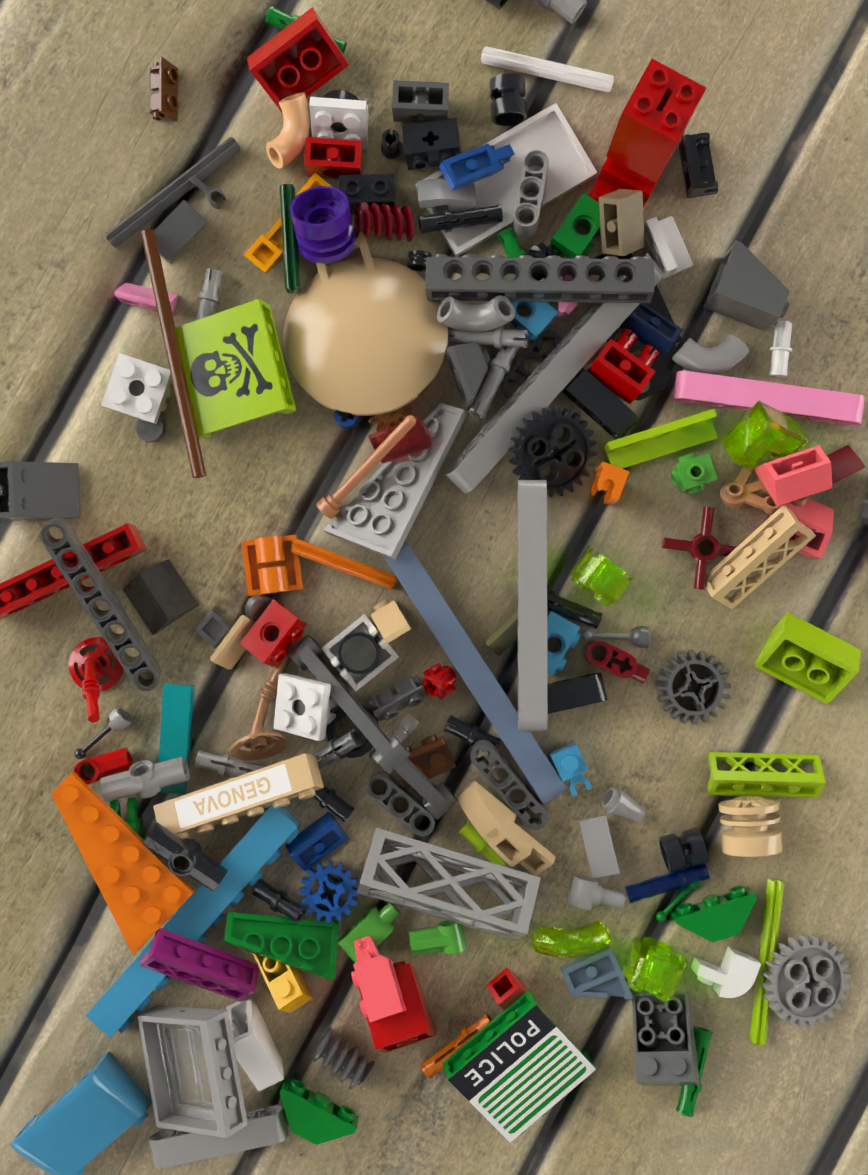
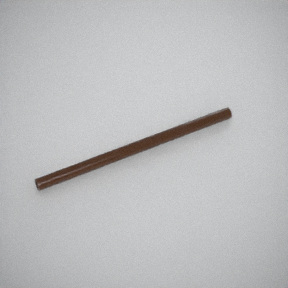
M146 229L141 231L192 478H201L206 476L156 234L154 229Z

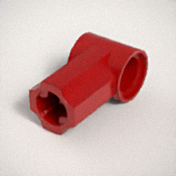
M124 747L84 759L75 765L73 772L89 785L101 780L102 777L129 771V768L133 765V760L128 748ZM86 764L94 767L95 774L93 778H89L84 774L83 769Z

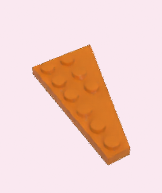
M72 772L51 795L134 955L195 890L181 876L174 874L170 870L168 863L161 856L142 844L144 840L75 772Z

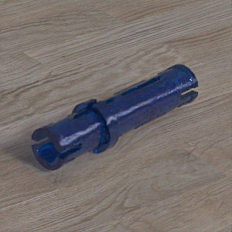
M706 864L695 867L690 866L683 870L625 886L629 902L632 904L671 890L687 889L688 885L709 880L710 875Z

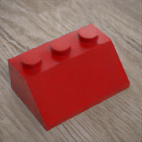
M313 7L247 57L250 72L281 112L279 102L282 99L302 92L305 93L307 98L349 66L348 61L328 28Z

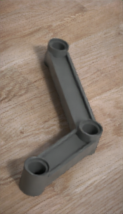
M309 634L306 635L288 652L290 658L303 671L309 668L319 682L331 684L330 695L377 750L373 754L377 763L388 774L395 770L424 797L421 800L422 804L438 820L458 802L455 795L444 783L441 782L436 786L408 759L411 755L410 752L396 736H392L390 739L320 657L324 654L321 646Z

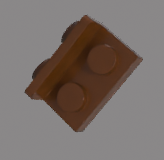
M436 734L421 740L422 745L414 749L411 746L406 747L411 754L408 759L429 779L456 768V764L443 736L437 738ZM400 776L405 789L411 788L412 786Z

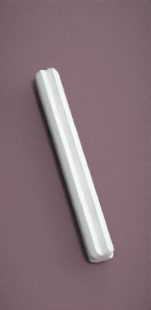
M488 46L483 48L481 62L483 64L599 91L610 92L614 83L613 75Z

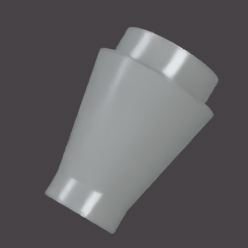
M610 788L603 798L602 807L606 809L607 813L624 817L637 823L644 817L645 808L640 806L621 788Z

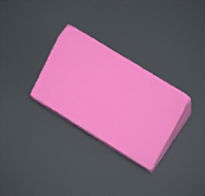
M125 283L115 290L114 295L121 303L157 311L152 288ZM168 292L172 314H174L178 295Z

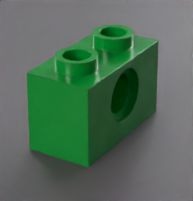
M585 193L582 194L552 237L550 245H553L554 250L557 252L561 251V255L569 259H574L576 256H589L595 247L592 241L597 235L601 237L599 203ZM584 226L589 234L580 235L575 228Z

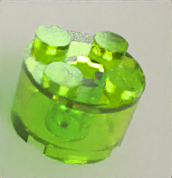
M588 546L570 571V574L573 576L571 582L583 591L589 587L596 592L593 595L594 598L606 607L611 603L616 605L634 580V577L630 574L627 578L623 577L626 571L599 552L596 556L592 555L591 553L594 549Z
M638 937L633 939L622 973L628 979L627 986L637 992L645 990L653 993L658 999L668 1002L671 996L676 994L687 959L682 953L679 956L673 954V947L664 942L649 937H643L640 942Z

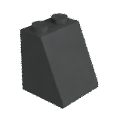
M736 240L722 258L703 308L765 331L772 324L775 325L779 318L785 316L790 302L786 301L790 291L742 242Z

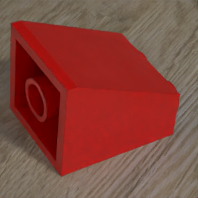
M405 961L393 963L406 1011L374 1022H370L369 1018L366 1017L374 1048L383 1053H388L437 1035L415 968L411 963L406 964ZM359 988L360 996H361V999L363 1000L362 993H361V990H360V988Z

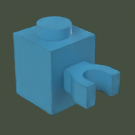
M572 741L548 752L560 779L563 782L569 780V790L573 797L578 795L575 790V785L578 782H583L587 790L592 788L588 779L581 774L588 771V768L577 744Z

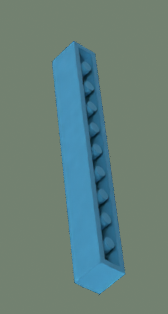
M273 805L270 806L220 863L228 871L215 891H211L201 884L163 929L202 943L207 938L204 932L211 925L213 928H216L226 916L223 913L224 909L229 904L234 907L245 895L241 890L248 883L250 886H253L263 873L260 871L262 866L266 862L271 865L281 854L278 848L284 842L289 845L299 834L296 828L301 821L285 807L273 808ZM153 940L86 1014V1017L109 1038L117 1030L122 1034L133 1021L130 1017L136 1009L141 1012L152 1000L148 995L154 989L160 991L170 980V977L139 966L141 958L151 950Z

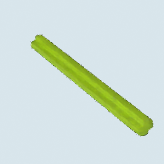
M769 878L767 880L758 959L761 966L756 977L749 1038L752 1044L759 1046L766 1044L770 1007L768 1006L770 1001L763 996L768 990L761 986L763 982L768 981V978L762 975V972L770 971V967L765 961H773L775 959L771 951H777L784 882L776 878Z

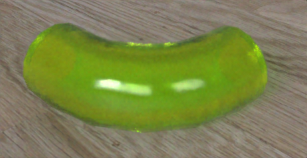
M599 921L571 929L540 925L533 934L532 946L535 952L558 958H575L587 956L608 947L611 936L608 928Z

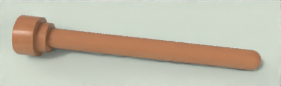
M412 415L407 416L334 494L323 496L316 505L326 517L333 519L340 512L341 501L416 424V418Z

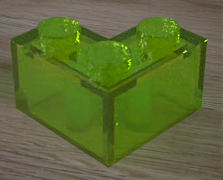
M758 401L721 440L732 461L751 471L771 451L785 457L797 453L809 441L795 418L761 401Z

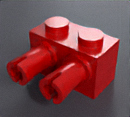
M623 329L616 341L612 339L608 341L587 371L605 387L631 404L656 372L650 367L659 357V352L655 349L649 355L653 347L645 345L639 356L635 357L628 351L637 341V336L633 333L627 339L631 331Z

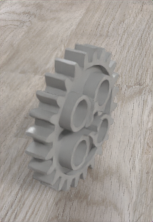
M799 934L798 941L788 937L789 945L785 946L780 942L779 948L781 951L779 953L771 951L775 959L773 961H765L770 967V971L762 972V975L768 978V981L761 984L762 987L768 990L763 996L770 1001L768 1006L775 1011V1014L790 1025L795 1023L803 1028L806 1023L813 1028L815 1020L823 1025L825 1015L832 1019L834 1018L833 1008L837 1010L842 1009L838 1001L847 1000V997L842 992L843 990L850 989V986L844 983V980L851 978V975L844 971L849 967V964L842 960L844 954L837 951V946L822 937L818 938L809 934L807 938Z

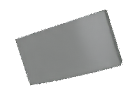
M446 179L417 181L420 209L448 204L450 212L477 208L474 183L452 191Z
M607 816L579 821L592 878L598 879L621 874Z

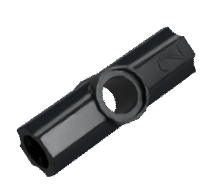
M158 822L142 843L167 860L168 866L174 874L178 876L189 875L211 891H215L228 871L203 854L202 848L197 841L189 838L181 839Z

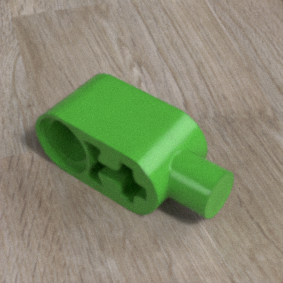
M390 902L381 910L376 906L373 907L339 938L338 945L354 963H357L354 941L372 936L377 947L394 930L395 927L391 923L401 915L400 910L395 904Z

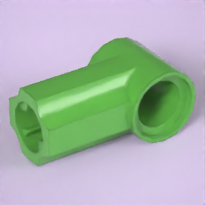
M445 920L438 923V926L409 930L413 956L436 952L456 954L466 950L462 924Z

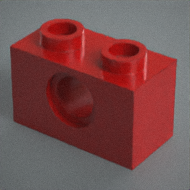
M306 137L304 167L307 177H312L314 173L321 178L338 179V175H362V141Z
M273 599L239 644L263 664L274 667L284 660L287 655V649L291 644L301 638L307 623L285 605ZM279 629L278 638L272 641L274 631Z

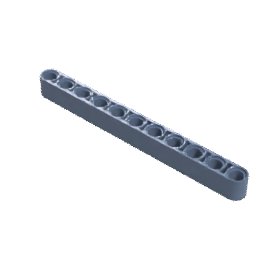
M405 540L396 560L383 557L543 804H546L566 791L567 788L531 732L518 731V712Z

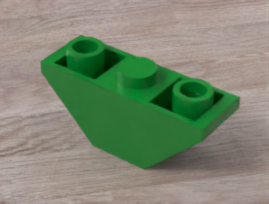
M736 886L729 889V893L721 896L718 894L708 895L700 903L693 905L692 903L681 904L676 907L675 911L670 912V915L677 925L713 943L740 934L757 897L756 893L749 887Z
M285 1078L280 1090V1096L291 1132L315 1145L355 1133L359 1116L351 1108L344 1105L340 1107L331 1102L327 1095L310 1091L299 1080Z

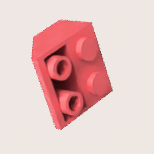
M819 445L755 468L756 474L777 506L832 488L831 461Z
M809 498L807 503L801 507L794 506L791 502L783 504L792 510L799 522L811 529L816 535L796 554L809 560L821 559L832 535L834 509ZM797 531L791 538H789V541L796 540L803 533Z

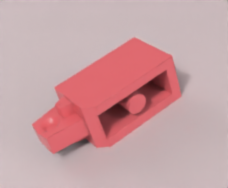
M372 936L354 941L357 963L353 964L355 971L351 972L355 988H360L363 1000H360V1008L364 1018L368 1017L370 1022H374L406 1011L392 960L384 955H380Z

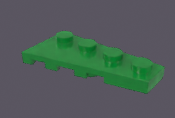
M235 912L227 913L224 943L330 981L335 980L339 922L331 921L327 923V921L302 919L296 924L288 917Z

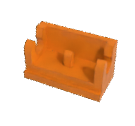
M602 462L594 470L593 474L596 475L590 493L591 496H594L597 489L598 491L607 490L603 503L611 506L619 501L629 471Z

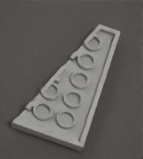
M440 402L418 426V431L408 442L405 440L399 446L400 451L391 460L387 459L359 490V495L350 505L346 504L340 510L342 514L332 524L328 523L323 531L359 547L396 560L467 416L465 411Z

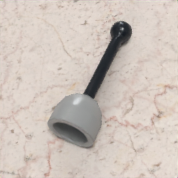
M117 706L108 715V726L83 748L77 749L74 753L75 757L83 759L86 756V752L111 730L121 731L126 729L132 723L130 715L123 708Z

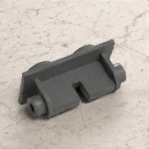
M410 675L396 683L394 686L398 694L395 696L391 689L387 688L372 697L373 700L369 701V704L380 722L398 716L399 711L408 706H417L423 701L424 697L428 696L417 675L414 677Z

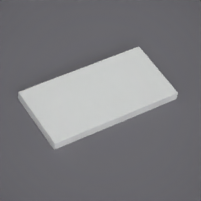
M557 103L486 143H489L490 146L493 145L495 149L510 144L515 153L511 157V161L504 164L503 170L474 182L477 208L500 204L503 221L500 223L495 222L456 228L448 233H445L444 230L440 231L455 257H459L514 225V210L523 162L529 152L540 150L547 155L549 160L542 208L597 176L598 172ZM539 166L530 167V169L533 171H539L542 169ZM439 170L423 180L445 179L442 171ZM415 184V189L418 192V185ZM532 191L525 193L528 197H535L537 195ZM448 204L427 209L430 215L440 214L443 210L449 208Z

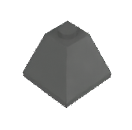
M478 342L447 348V362L466 410L472 407L486 377L487 365L491 363L486 349H481Z

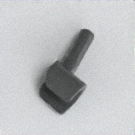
M194 175L190 178L189 181L208 196L211 206L215 209H220L219 205L213 201V198L220 196L226 201L224 193L218 188L211 189Z

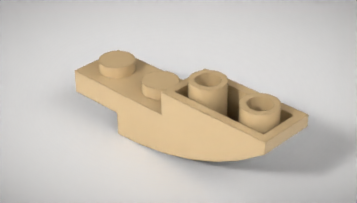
M476 781L457 795V800L472 825L487 844L511 867L519 863L534 876H537L554 864L556 856L515 824L516 814Z

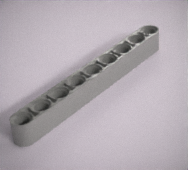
M518 480V731H547V481Z

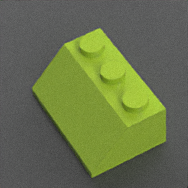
M786 612L772 629L754 667L828 705L859 673L861 650Z

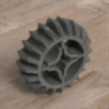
M688 650L687 658L683 652H677L678 662L675 658L669 657L668 662L671 667L669 668L666 665H661L660 667L661 670L666 672L665 676L656 675V679L663 681V685L655 686V690L663 691L664 693L657 697V701H667L662 707L663 711L667 712L672 709L670 717L676 719L680 715L681 723L686 724L689 717L693 725L698 724L699 717L702 722L707 723L709 721L707 713L716 718L718 712L715 708L718 707L724 710L726 707L720 702L721 699H730L729 694L723 693L724 689L731 688L730 683H723V680L728 678L729 674L727 672L719 673L724 667L723 663L719 662L713 665L716 657L710 655L706 659L705 651H699L696 657L694 650ZM698 664L704 667L710 676L698 678L695 672L691 671L690 665ZM682 669V681L680 685L672 690L674 677ZM690 681L701 683L698 684V689H696L695 693L684 691L688 689ZM713 684L712 695L704 704V693ZM688 696L691 702L695 704L696 709H684L676 702L675 698Z

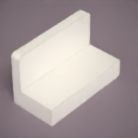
M670 216L658 221L657 217H654L645 222L644 237L655 262L664 271L662 279L691 268L693 262L674 218Z

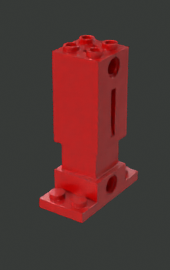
M652 58L621 114L606 154L607 159L588 196L599 203V197L619 189L640 190L643 195L644 208L682 139L685 129L707 88Z

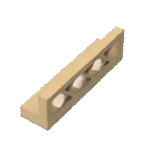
M783 505L706 575L705 587L711 598L733 609L816 535L811 529L798 521L790 508ZM797 531L803 533L796 540L789 541V538H791ZM780 552L775 559L767 560L771 554ZM759 570L757 575L746 579L751 572ZM738 589L731 598L725 596L731 590Z

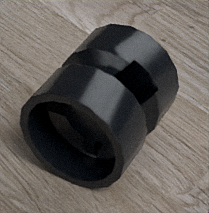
M503 73L492 77L489 82L490 99L493 101L491 103L492 122L499 126H513L524 122L527 119L526 101L523 99L525 97V78L517 73Z
M697 827L682 831L680 836H676L673 833L659 837L660 850L669 873L685 869L686 864L695 867L708 863L706 846ZM686 843L688 855H685L682 844Z

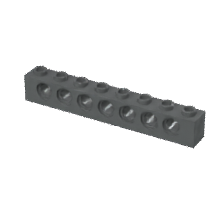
M437 254L426 259L427 300H444L451 296L459 301H490L496 296L502 295L510 301L651 303L654 294L655 260L641 256L631 259H618L615 256L590 259L588 256H577L574 259H569L556 255L546 258H534L530 255L506 258L503 255H492L486 258L471 254L463 255L462 257H449L445 254ZM452 273H458L461 275V277L456 280L448 278V276ZM481 273H485L490 276L486 280H479L478 278H476V276ZM507 274H515L518 278L515 280H507L504 278V276H506ZM542 274L546 279L537 281L533 279V276ZM568 274L574 279L572 281H564L561 276ZM591 275H598L602 280L595 282L589 277ZM618 276H628L630 281L622 282L618 279Z

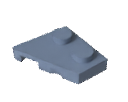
M610 945L559 967L572 996L586 997L593 995L596 998H607V996L624 997V999L633 998Z

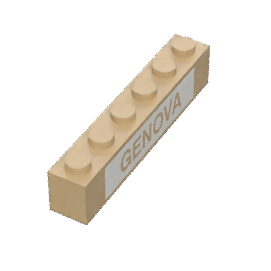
M304 753L154 805L153 808L156 821L181 839L189 838V833L197 831V834L214 830L213 825L222 823L223 826L239 821L238 817L245 814L248 817L263 814L264 808L272 805L273 808L287 806L290 804V799L298 796L299 800L313 797L316 795L315 791L324 788L316 756Z

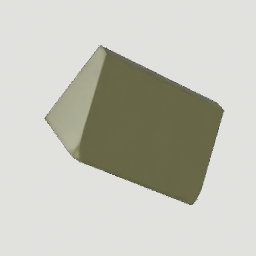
M518 609L485 640V644L497 656H500L518 639Z

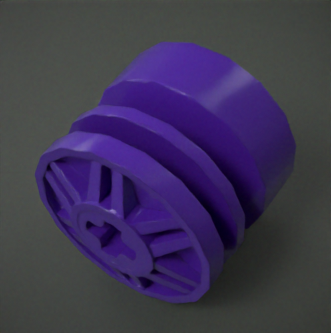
M328 186L309 188L299 193L292 200L290 206L291 217L299 251L305 259L314 263L326 264L346 257L353 250L356 240L351 221L350 207L347 196L341 190Z

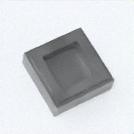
M212 609L194 631L214 648H217L233 626Z

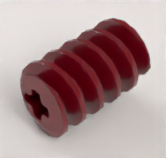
M360 202L354 217V233L356 238H358L360 230H363L365 239H369L371 231H374L375 239L377 240L380 239L382 232H385L386 240H390L392 233H395L397 241H401L403 233H405L407 242H411L414 234L412 210L409 206L405 205L402 208L399 205L389 207L388 204H382L379 207L377 203H371L368 207L366 202Z

